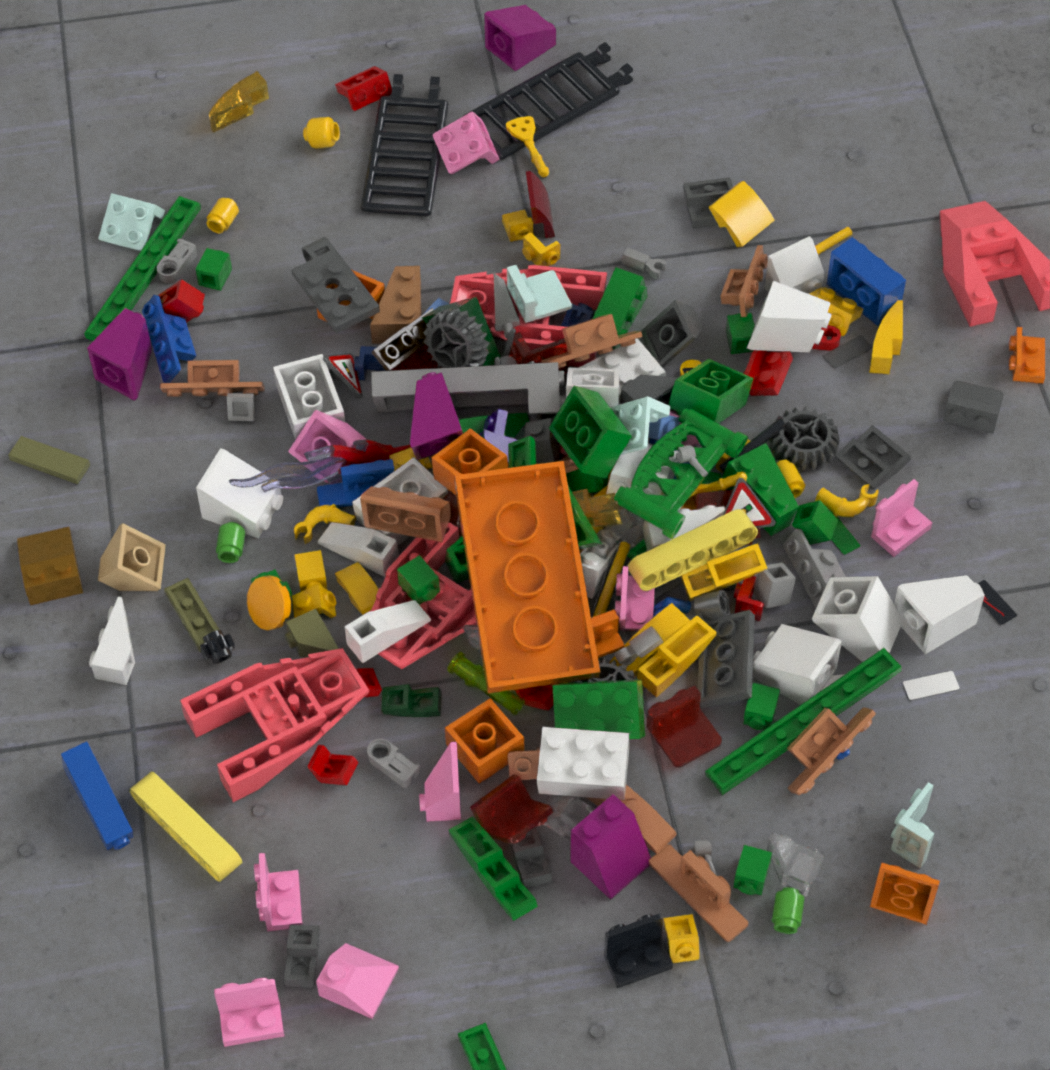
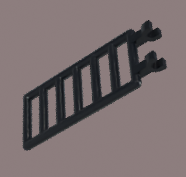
M604 42L594 52L586 56L581 52H577L470 112L473 111L478 117L485 114L513 142L502 149L490 136L499 158L505 159L526 147L523 141L509 133L506 129V122L495 112L494 108L505 104L517 117L529 116L513 100L514 97L523 93L551 121L542 127L534 121L536 129L533 141L535 142L617 96L620 92L618 86L633 82V78L629 75L633 72V68L627 63L618 72L606 77L595 66L611 60V57L607 54V52L611 51V47ZM579 62L607 91L597 96L569 67ZM561 73L588 101L580 106L576 105L550 78ZM542 83L569 112L559 117L531 88Z
M394 74L391 96L380 97L360 206L362 211L415 216L431 215L441 157L433 134L383 130L385 123L436 126L435 132L444 128L449 103L446 100L439 99L441 87H439L440 77L431 76L428 99L402 97L404 91L403 74ZM388 105L439 109L437 117L387 113ZM382 140L433 144L432 152L380 149ZM379 158L430 161L429 170L379 167L377 164ZM375 176L427 179L426 188L375 185L374 182ZM372 194L423 197L424 204L423 206L371 203Z

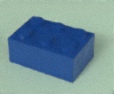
M852 237L831 252L826 284L841 297L854 300L857 306L863 308L862 314L879 327L889 309L898 300L903 299L906 279L889 267L883 259L878 258L869 251L864 244L859 243Z

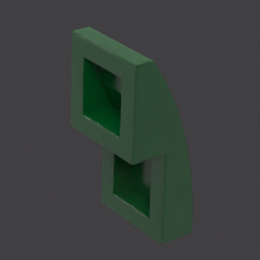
M409 684L382 687L381 712L382 714L402 717L441 716L442 692L439 687L412 690Z

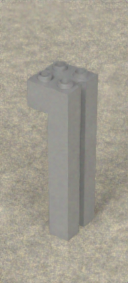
M558 362L372 372V398L378 413L413 411L416 382L422 379L423 375L430 372H436L437 374L442 372L455 409L528 405L531 422L551 418L553 422L565 401L566 395L564 371H559Z

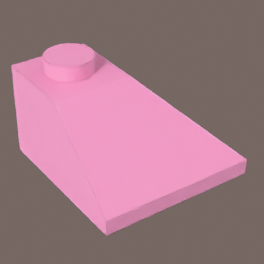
M315 410L288 452L322 480L329 483L339 474L336 468L343 459L332 456L330 452L332 445H342L358 449L362 447L366 438L348 423Z
M457 742L449 744L424 783L425 794H419L420 811H426L427 822L461 820Z
M345 943L330 955L316 981L319 996L373 1019L399 966Z

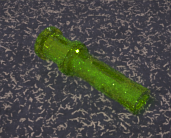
M462 651L458 652L450 661L447 672L450 674L455 673L465 681V685L478 688L513 715L518 714L516 709L520 711L524 706L525 701L509 690L488 693L484 667L479 664L475 665L468 660Z

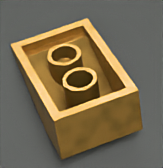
M70 527L17 538L23 583L30 606L83 593Z

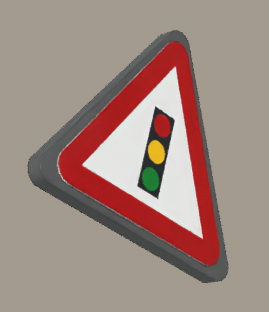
M351 353L324 356L323 361L331 368L329 373L332 380L338 377L358 398L362 397L358 373L354 370V356Z
M739 478L723 515L741 509L756 528L774 526L776 523L774 518L743 478Z

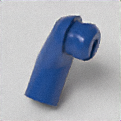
M667 597L654 605L653 617L671 603L682 613L688 614L691 602Z

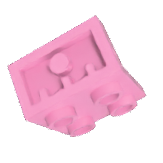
M473 111L433 134L435 143L450 174L456 173L480 158H485L491 164L500 160L483 120Z
M915 479L907 485L902 484L894 495L888 499H882L876 506L871 538L893 557L929 531L932 526V522L913 506L918 482Z
M623 566V574H617L616 596H621V601H615V612L619 617L621 631H639L653 618L654 589L649 591L641 590L633 576L628 575V567Z
M259 853V864H254V875L258 888L255 894L260 921H265L267 932L287 930L290 925H302L298 870L269 873L265 853Z
M257 978L251 983L240 985L228 983L221 986V988L214 989L220 1013L224 1047L284 1037L280 1001L274 979Z

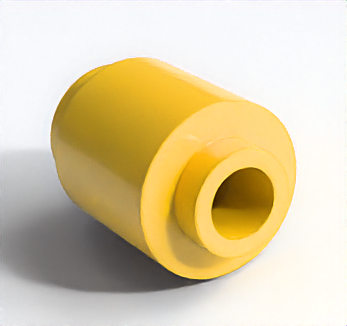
M219 198L207 216L206 224L211 231L221 234L228 230L239 213V208L235 201L230 198Z
M788 460L777 462L794 498L799 497L805 489V483L796 466Z

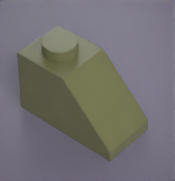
M316 609L286 622L288 633L285 634V639L291 649L295 648L300 657L307 658L308 654L339 649Z

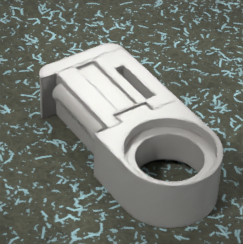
M183 239L177 240L178 244L157 265L158 277L161 282L170 284L176 282L198 255L195 244ZM167 268L175 269L171 274L162 273Z
M378 738L369 743L367 747L369 762L400 786L408 787L411 784V777L416 778L420 774L419 763L415 765V763L399 752V748L388 740ZM376 748H385L388 754L383 758H376L372 755V752Z

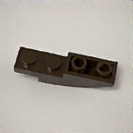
M433 308L407 327L402 328L371 352L386 371L396 368L427 345L423 342L426 339L423 332L426 330L427 325L421 317L433 311Z

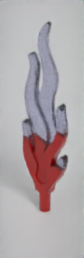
M357 440L353 442L355 448L342 445L326 446L304 453L308 460L307 462L279 463L251 478L230 479L229 483L232 486L241 488L262 484L263 492L282 488L309 487L326 479L329 484L342 482L340 467L351 464L371 463L377 460H390V455L409 449L411 445L392 447L391 444L385 445L372 440Z

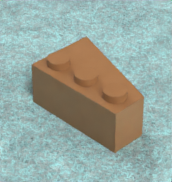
M395 266L379 303L380 312L374 315L370 324L372 344H382L402 328L407 327L422 316L420 266Z

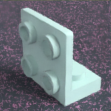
M111 193L99 240L141 251L147 243L154 217L163 219L165 210L155 204Z
M517 265L507 267V288L525 323L572 308V303L554 270L526 278L524 273H520Z
M647 396L611 407L612 411L632 435L621 455L647 448L649 422H657L658 419L668 417L670 414L669 405Z
M929 782L923 790L918 788L910 800L912 805L909 809H902L894 822L896 827L891 834V837L894 839L891 850L919 868L927 860L934 833L925 824L919 822L927 810L934 786Z

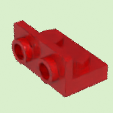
M376 66L335 84L337 92L348 98L350 107L354 111L379 100L382 96H388L392 93L387 72Z
M754 350L751 353L749 363L743 374L753 378L749 392L750 396H778L793 360L790 351L767 352L764 350Z

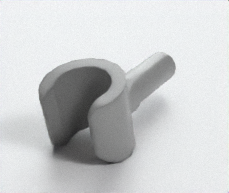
M690 445L679 447L678 450L680 452L676 453L677 461L679 463L689 461L702 477L707 476L708 472L695 458L694 447Z
M706 840L695 841V855L697 857H704L710 866V870L717 876L711 857V843Z

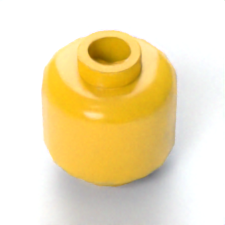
M330 117L312 118L303 129V137L314 149L330 148L339 140L340 129L337 122H334Z

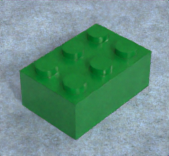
M707 359L675 380L669 401L670 409L675 410L678 415H681L685 408L693 409L719 424L746 405L753 378L716 361Z
M575 385L549 427L555 438L582 473L605 479L632 437L598 392Z
M642 680L575 682L553 685L555 728L629 733V739H641L645 736Z

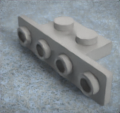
M795 529L783 543V547L816 609L829 579L833 577H846V575L843 573L832 550L812 549L803 531Z

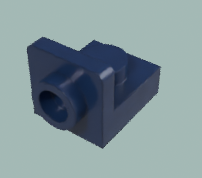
M579 303L578 306L572 304V308L567 310L561 326L569 327L593 319L594 312L586 304Z
M361 346L360 355L355 356L354 370L359 372L360 380L365 381L367 370L386 371L371 353L377 347Z

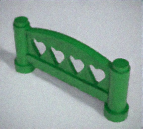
M687 408L683 410L678 420L682 424L661 437L645 454L636 469L630 488L621 486L614 497L619 506L663 530L662 534L670 539H674L685 521L686 516L678 511L705 477H702L691 464L672 462L669 460V457H673L674 451L684 446L681 442L687 440V435H693L702 446V448L694 447L695 458L709 473L724 453L736 459L748 439L747 435L739 431L734 433L697 411ZM662 466H668L677 479L659 478L656 473L661 472ZM649 482H655L665 496L646 494L643 489L648 488Z

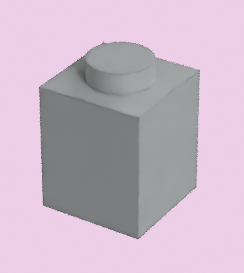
M783 562L767 565V570L757 574L753 593L764 603L766 608L790 604L796 580L795 576Z

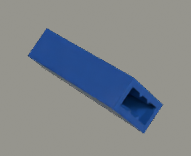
M86 741L61 753L63 768L106 849L109 850L114 847L115 850H119L130 843L129 839L133 838V830L88 742Z

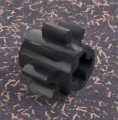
M216 630L203 637L204 644L200 645V650L205 660L211 658L213 663L217 664L232 657L230 650L235 649V644L230 633L224 636L222 630Z

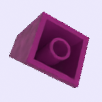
M527 5L484 13L485 48L514 71L519 70L556 45V28L554 25L547 22Z
M125 308L87 347L95 380L135 401L139 396L152 347L144 316Z
M436 372L427 373L416 382L410 445L417 461L437 454L463 434L442 372L438 374Z
M614 794L571 829L570 862L610 900L650 866L649 859L651 857L634 812Z

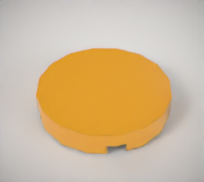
M270 575L255 579L247 593V607L250 617L260 629L267 631L281 628L291 612L289 591L286 586L281 585L279 578Z

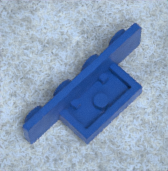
M153 295L144 305L142 313L146 319L148 333L163 383H170L181 370L178 359L193 361L196 353L186 320L179 316L164 313L160 297Z
M393 459L340 467L342 483L317 487L319 506L335 504L336 508L353 506L352 502L359 498L371 486L374 487L394 472Z

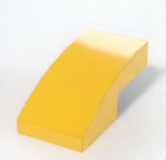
M356 562L336 572L337 582L349 594L350 601L362 615L371 611L379 589L361 564Z

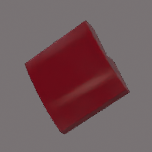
M526 171L533 224L543 223L545 238L555 237L547 190L534 173Z

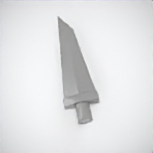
M493 273L496 331H504V336L508 339L511 329L520 325V320L505 280Z

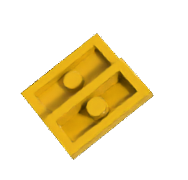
M740 181L709 206L719 227L727 228L737 247H743L775 221L766 205L745 181Z

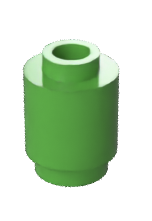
M228 522L219 528L216 553L218 554V559L225 563L237 562L243 553L246 531L238 523Z
M786 887L782 891L776 892L772 922L776 931L794 934L797 932L798 927L801 926L805 897L800 894L799 890Z

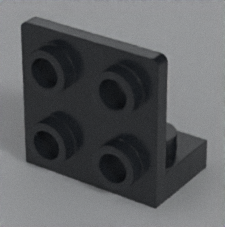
M661 913L644 915L637 919L636 922L628 925H615L605 933L604 959L617 989L673 968V963L662 940L663 917Z

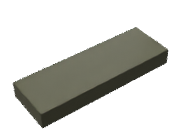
M23 436L19 438L8 454L11 461L75 484H79L90 467L88 459Z
M186 578L164 588V592L198 651L201 653L200 645L204 644L203 637L219 630L189 578Z

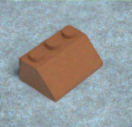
M371 486L361 495L360 501L366 528L443 542L451 516L449 501L439 497L419 496L413 492L393 491L387 487L377 488Z

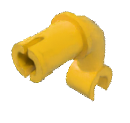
M869 484L864 485L861 488L858 499L847 501L845 497L840 498L823 487L817 493L815 501L820 500L833 512L835 517H854L860 514L866 507H872L876 504L878 489L874 494H868Z
M335 504L315 507L307 514L303 522L295 525V540L300 533H306L304 543H309L313 537V527L322 521L326 524L334 522L354 526L356 516L336 508Z

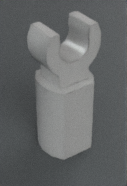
M627 248L622 257L623 265L643 273L648 272L654 279L660 278L661 271L657 268L664 271L666 269V262L664 260L651 259L650 256L631 248Z
M651 626L629 641L630 645L617 651L614 656L620 664L623 665L625 663L627 667L637 657L642 658L661 645L663 640Z

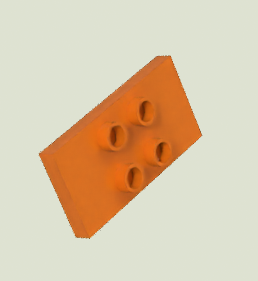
M564 461L455 475L454 484L488 693L599 678L600 667Z

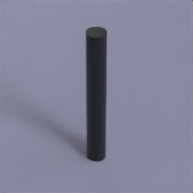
M779 418L747 443L739 456L766 443L786 427L784 421ZM729 457L726 461L719 465V468L723 473L727 467L728 462L734 460V458Z

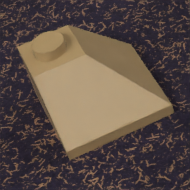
M122 523L119 525L100 559L98 581L119 591L160 590L166 544Z

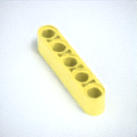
M737 509L636 556L629 562L628 570L641 590L649 591L705 565L707 561L726 555L749 544L756 538L758 530L746 513L741 509Z
M151 771L129 789L136 803L218 882H221L242 864V859L234 848L154 772Z

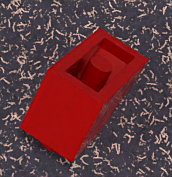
M182 279L157 295L160 297L164 313L184 318L186 323L193 318L199 317L203 312L205 294Z

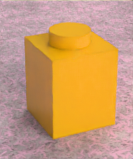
M321 550L294 554L300 591H304L317 584L327 589Z

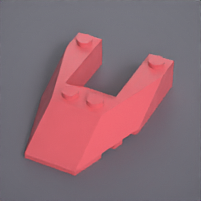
M986 201L940 210L943 273L970 327L993 322L998 302L988 282L1021 275L1039 311L1050 309V260L1003 215Z
M528 265V269L519 270L521 274L524 273L526 275V278L554 270L570 302L577 306L579 303L586 304L592 310H597L607 287V272ZM502 269V273H496V275L505 280L507 286V269ZM487 272L456 276L450 304L477 297L492 336L507 342L508 339L505 338L504 331H496L494 274L487 275ZM510 294L520 320V325L514 327L516 332L512 344L547 358L568 352L562 331L566 327L549 325L550 316L525 323ZM597 351L590 353V358L583 361L575 362L574 359L568 360L566 365L581 367L595 360Z
M448 523L443 542L416 537L387 569L384 582L376 594V600L371 611L413 601L398 584L397 569L419 555L439 577L440 592L432 600L420 604L421 608L431 618V621L378 653V655L400 669L405 668L477 625L471 589L468 591L437 572L445 562L447 549L459 539L458 527L451 523Z
M343 648L308 654L307 658L296 660L291 658L279 659V663L267 665L256 663L180 700L184 717L196 738L248 712L251 713L266 738L265 741L217 764L220 780L233 802L262 788L312 747L369 693V689Z

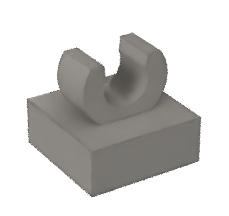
M228 393V421H254V394Z

